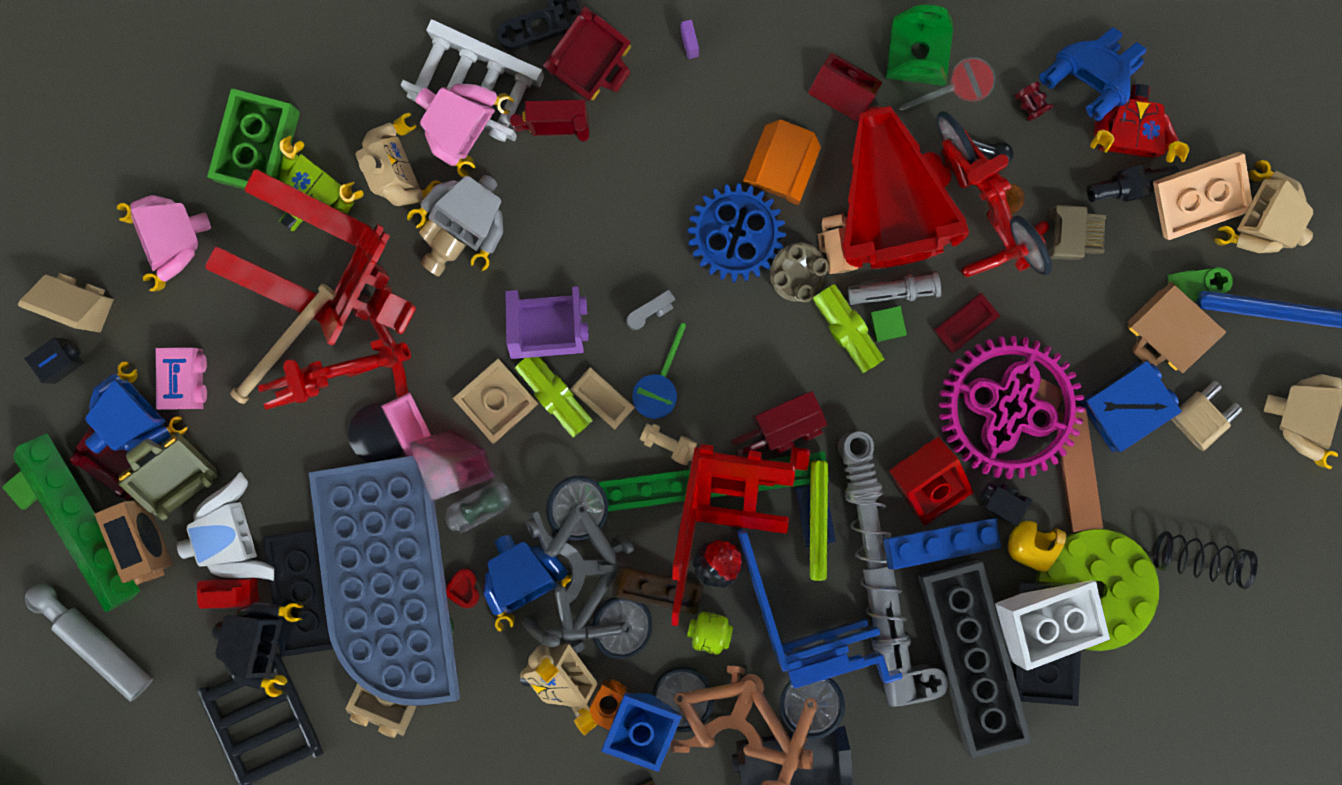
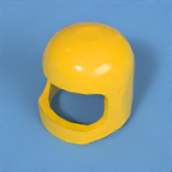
M1020 522L1018 526L1014 527L1009 536L1007 544L1009 555L1014 561L1045 573L1054 564L1066 542V533L1057 528H1054L1051 532L1042 533L1037 531L1036 522ZM1056 538L1055 544H1054L1053 548L1050 549V550H1047V549L1049 548L1050 544H1051V543L1054 541V539Z

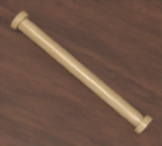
M323 283L318 287L319 292L291 326L238 388L232 389L230 395L241 404L247 402L249 393L329 299L333 300L336 293L330 287Z

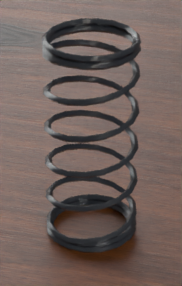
M1167 531L1162 532L1157 538L1153 551V564L1158 570L1166 571L1169 568L1174 539L1179 537L1183 539L1185 544L1178 560L1177 570L1180 575L1185 572L1187 567L1188 545L1193 541H1197L1201 549L1194 564L1193 573L1195 578H1198L1203 571L1204 549L1208 545H1214L1217 553L1213 558L1209 571V577L1212 582L1218 578L1221 568L1220 552L1225 548L1230 549L1233 553L1225 574L1226 584L1230 586L1236 578L1239 588L1247 589L1255 580L1258 559L1254 551L1241 549L1235 553L1231 546L1226 545L1219 549L1215 542H1208L1203 546L1197 538L1187 542L1183 535L1178 534L1173 537ZM1167 535L1168 544L1163 553L1162 564L1160 566V547L1163 542V539ZM1185 552L1184 566L1182 571H1180L1182 557ZM1240 552H1244V553H1242V555L1240 556V558H1239V560H1238V563H1237V557H1236V556H1237ZM1202 553L1201 567L1197 575V564ZM1249 556L1250 576L1245 585H1243L1241 580L1242 568L1245 559ZM1217 557H1218V567H1217L1216 575H1215V577H1214V579H1213V578H1212L1213 567H1214L1215 561H1216V559H1217ZM1234 560L1233 576L1231 581L1228 582L1229 570Z

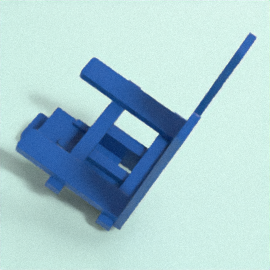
M743 529L736 530L775 658L782 671L787 670L794 689L874 664L877 665L880 678L885 684L902 679V673L898 669L888 671L883 654L879 651L862 657L861 654L851 657L847 656L846 653L849 652L848 644L880 635L879 628L874 626L842 637L837 636L868 626L867 619L865 618L781 643L747 531H743ZM820 640H823V641H824V642H822V643H819V644H816V645H813V646H809V647H806V648H803V649H800V650H796V651L793 650L794 648H798V647H801V646H804V645H807V644H811V643H814V642H817V641H820Z

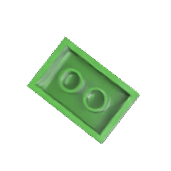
M231 88L207 177L220 184L243 190L254 169H258L279 180L283 154L280 150V142L291 135L290 142L292 144L300 111L290 103Z

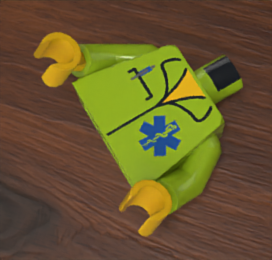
M291 135L281 140L280 150L283 154L279 172L280 181L346 214L351 210L354 201L363 197L364 193L362 190L353 194L352 186L354 181L341 185L302 154L298 157L296 153L304 148V143L301 140L295 143L294 147L290 142ZM287 212L279 220V222L293 232L303 221Z

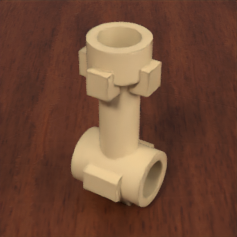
M647 423L639 439L644 442V445L651 448L653 443L672 451L671 459L687 466L689 460L692 461L694 447L697 446L695 441L681 436L679 441L660 433V426L654 423L652 426Z

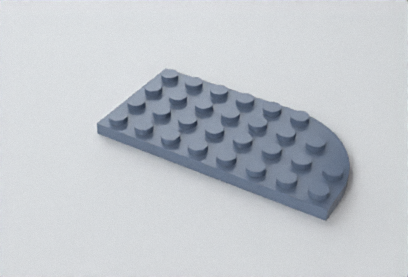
M428 454L309 472L327 626L333 649L340 663L352 679L371 694L392 703L419 706L460 700Z

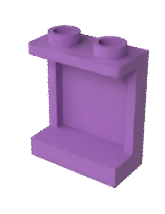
M578 286L572 287L573 295L523 300H520L518 290L505 291L506 341L511 359L584 353L583 341H589L587 322L582 323V315H587L586 296L580 297Z

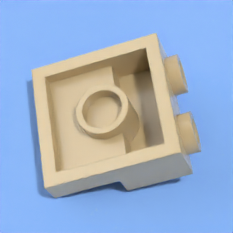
M358 683L346 706L347 713L351 714L350 720L365 727H367L368 722L380 726L378 732L391 738H395L396 734L404 736L416 709V706L401 705L381 699L365 690Z

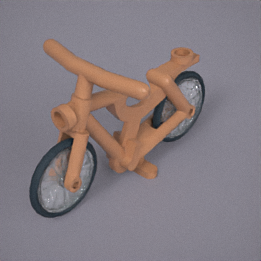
M727 666V673L732 674L731 684L715 687L711 686L708 679L700 671L690 667L673 668L658 679L652 695L682 715L676 732L693 731L696 735L688 740L672 739L670 744L671 752L689 753L690 747L710 748L715 744L714 737L718 732L730 728L738 730L746 736L749 742L743 748L745 755L783 766L778 780H766L761 785H791L792 776L797 768L812 769L813 751L804 750L807 739L822 738L835 731L840 725L845 711V700L842 690L832 678L796 689L793 688L789 681L781 694L780 712L787 727L794 732L791 740L763 694V680L755 674H748L740 681V675H745V668ZM739 696L731 716L718 717L705 724L713 710L714 700ZM753 702L784 752L764 747L762 738L755 727L746 721Z

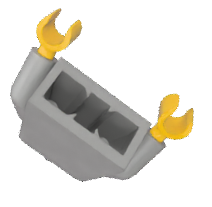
M483 175L478 182L469 176H465L459 182L451 180L438 184L421 201L419 210L414 209L408 213L407 220L410 221L413 215L420 214L422 221L416 226L419 229L427 222L426 215L430 213L428 218L475 251L479 247L481 248L480 253H475L471 257L470 263L473 266L477 257H483L485 264L481 271H484L489 266V253L494 252L503 235V214L499 210L501 199L493 193L497 183L492 177Z

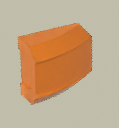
M781 119L765 125L742 184L749 187L753 186V188L756 187L787 199L790 203L799 205L821 148L815 133Z

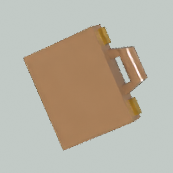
M1171 281L1127 321L1129 324L1127 327L1137 337L1139 336L1132 348V352L1140 360L1148 361L1155 366L1166 360L1174 370H1179L1182 373L1226 333L1216 321ZM1147 342L1159 352L1156 356L1144 347Z

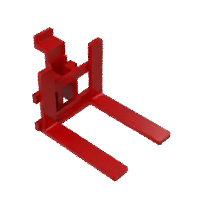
M254 169L244 188L246 193L356 246L349 263L334 289L336 293L333 300L329 299L313 318L320 323L327 344L332 346L335 344L351 310H353L355 316L366 321L372 315L375 321L396 330L399 334H403L416 311V307L412 302L394 294L387 283L390 278L383 266L377 264L390 237L388 233L383 231L384 227L377 223L375 228L258 169ZM218 246L214 247L205 264L207 270L299 313L317 295V293ZM365 283L376 288L372 297L361 293Z
M701 444L700 448L694 447L672 568V580H678L672 610V626H678L696 523L705 522L787 533L788 517L756 513L759 485L774 486L778 484L793 487L795 469H808L809 449L792 447L790 463L763 460L761 459L762 452L749 450L748 457L714 453L713 445ZM711 493L745 497L743 511L712 507Z

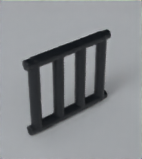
M279 653L274 655L270 674L275 673V676H284L287 679V683L280 685L283 693L277 697L265 696L221 716L214 700L246 685L236 683L230 679L211 689L203 687L197 690L202 706L239 785H252L251 783L311 755L315 758L324 754ZM287 700L294 717L236 744L233 743L227 727ZM297 728L300 729L306 745L246 772L239 755Z

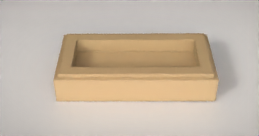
M591 367L570 389L614 430L635 408Z

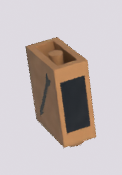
M136 500L125 501L95 513L122 583L134 580L135 584L138 585L146 581L148 582L166 575L163 569L173 566L153 513H149Z

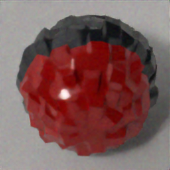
M722 540L705 543L695 554V559L693 560L694 571L705 585L716 588H725L733 584L742 566L741 553L737 547L728 541L724 542Z

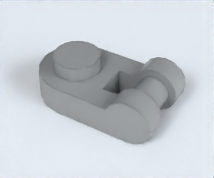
M671 291L664 292L630 313L626 318L627 326L632 330H638L644 326L645 318L653 313L660 317L672 310L674 307L671 303L676 299Z

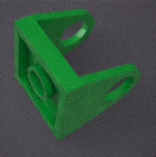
M917 5L893 17L885 79L945 86L947 83L954 26L949 11L946 8L936 5ZM915 44L923 45L927 50V56L922 59L914 57L911 52L912 46Z

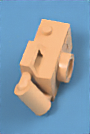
M844 214L822 218L823 233L817 234L819 250L822 253H826L829 274L845 273L858 269V267L849 265L845 260L843 243L847 217ZM842 226V228H836L828 231V229Z

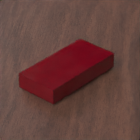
M981 292L933 331L952 354L1000 317V315Z

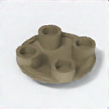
M803 242L791 243L782 248L775 256L770 269L771 283L775 292L783 299L792 302H809L822 287L829 264L813 245Z

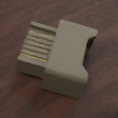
M1055 205L1050 208L1049 216L1055 221L1054 246L1048 250L1051 259L1080 260L1084 258L1085 254L1104 253L1106 215L1087 214V206Z

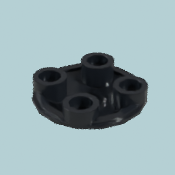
M380 403L367 405L359 410L352 418L348 430L349 443L359 457L368 462L394 459L403 452L381 407L384 404Z

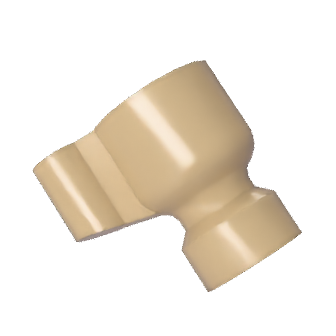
M428 219L419 233L431 246L432 251L425 254L419 263L439 277L445 270V263L456 260L467 244Z

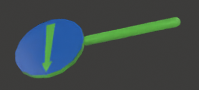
M684 322L679 326L661 374L647 375L639 380L634 387L632 395L634 406L646 418H663L671 413L676 405V388L671 380L666 378V375L686 328Z

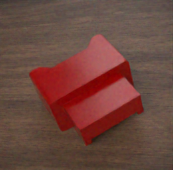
M208 578L197 583V605L200 609L245 607L259 601L258 578Z

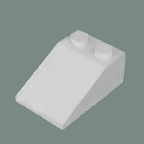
M1094 580L1026 592L995 603L1009 660L1027 671L1110 640L1097 584Z

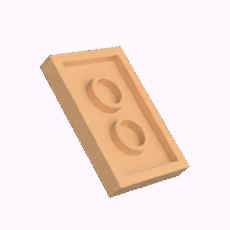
M1236 152L1153 181L1163 238L1167 240L1246 214L1252 203L1245 154L1241 152Z

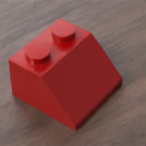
M939 436L889 470L898 490L923 526H926L974 493L958 457Z

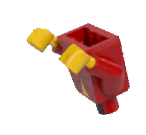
M1132 85L1130 99L1124 106H1115L1101 121L1095 120L1094 139L1090 147L1094 149L1097 144H1100L1099 151H1104L1105 153L1112 152L1156 159L1165 154L1166 149L1168 152L1166 161L1169 163L1173 162L1175 155L1181 158V162H1185L1189 153L1188 145L1179 141L1170 118L1165 113L1164 105L1148 102L1150 86Z

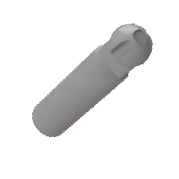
M39 583L27 590L25 605L34 613L44 614L52 621L51 630L126 699L132 702L151 684L153 679L75 607L71 609L65 608L57 600V593L53 587Z

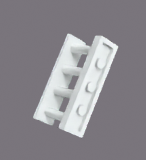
M431 19L426 31L431 39H433L432 43L434 45L416 84H411L405 80L402 81L401 86L407 92L406 97L415 102L419 92L423 88L428 87L444 51L448 50L449 47L460 51L459 55L461 58L447 88H451L455 84H462L472 62L476 63V60L486 63L488 68L481 87L492 91L499 75H503L506 72L515 76L514 81L516 83L510 93L514 102L507 100L504 106L510 113H501L497 122L489 119L484 127L490 130L489 135L499 141L505 142L507 138L515 142L517 135L514 130L508 128L510 117L515 114L527 87L530 88L532 84L540 88L544 79L542 69Z

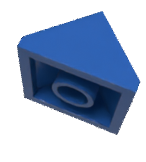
M650 693L624 694L601 752L659 772L682 715Z

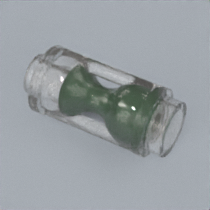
M503 481L497 484L492 482L447 507L448 514L445 515V520L453 532L457 530L460 534H463L508 509V505L513 502L512 495ZM479 497V499L475 503L468 504L472 500ZM487 512L485 515L477 518L480 513Z

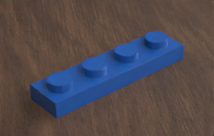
M986 518L883 539L888 569L891 570L1001 548L997 518Z

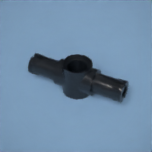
M1144 165L1127 168L1116 172V175L1111 180L1088 185L1086 188L1087 197L1090 202L1109 198L1122 199L1123 202L1147 197L1151 195L1150 192L1154 191L1153 181L1176 174L1180 170L1176 165L1155 170L1150 168L1144 169Z

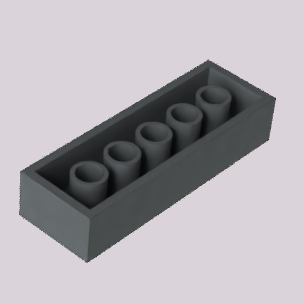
M971 559L917 574L942 670L948 679V692L966 753L973 759L1032 743L983 562Z

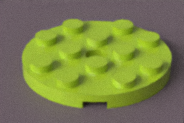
M1093 529L1068 534L1065 545L1054 564L1045 573L1037 571L1036 581L1073 584L1089 580L1103 582L1104 595L1099 597L1110 640L1086 649L1105 651L1130 643L1147 628L1158 605L1159 580L1150 557L1135 541L1111 530Z

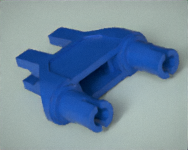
M1112 27L1097 40L1077 42L1061 49L1057 53L1056 61L1040 73L1039 79L1044 86L1047 84V88L1053 89L1057 83L1070 74L1101 93L1099 97L1086 107L1087 114L1091 118L1096 115L1094 120L1101 121L1115 106H1124L1129 101L1130 76L1143 65L1144 59L1141 56L1146 52V48L1136 42L1124 53L1118 55L1116 52L1120 50L1121 44L1117 41L1122 38L1123 33Z

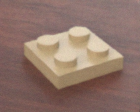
M499 358L453 398L492 444H495L539 405L537 400Z

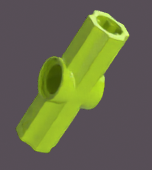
M835 284L812 298L821 314L829 323L828 328L837 343L846 349L862 374L885 360L876 344L868 335V328L856 310L851 309Z
M541 357L524 358L515 367L517 372L533 389L538 401L550 414L555 415L560 424L572 437H575L593 422L591 417L575 400L573 392L558 375L553 374Z

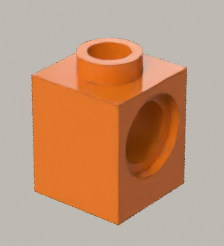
M613 679L610 682L603 680L589 706L592 719L596 724L607 730L610 729L624 694H630L626 692L627 687ZM605 696H612L617 700L618 705L614 709H606L602 706L601 699Z

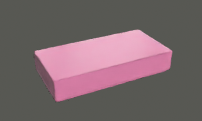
M406 393L381 406L406 457L424 454L437 447L411 393Z

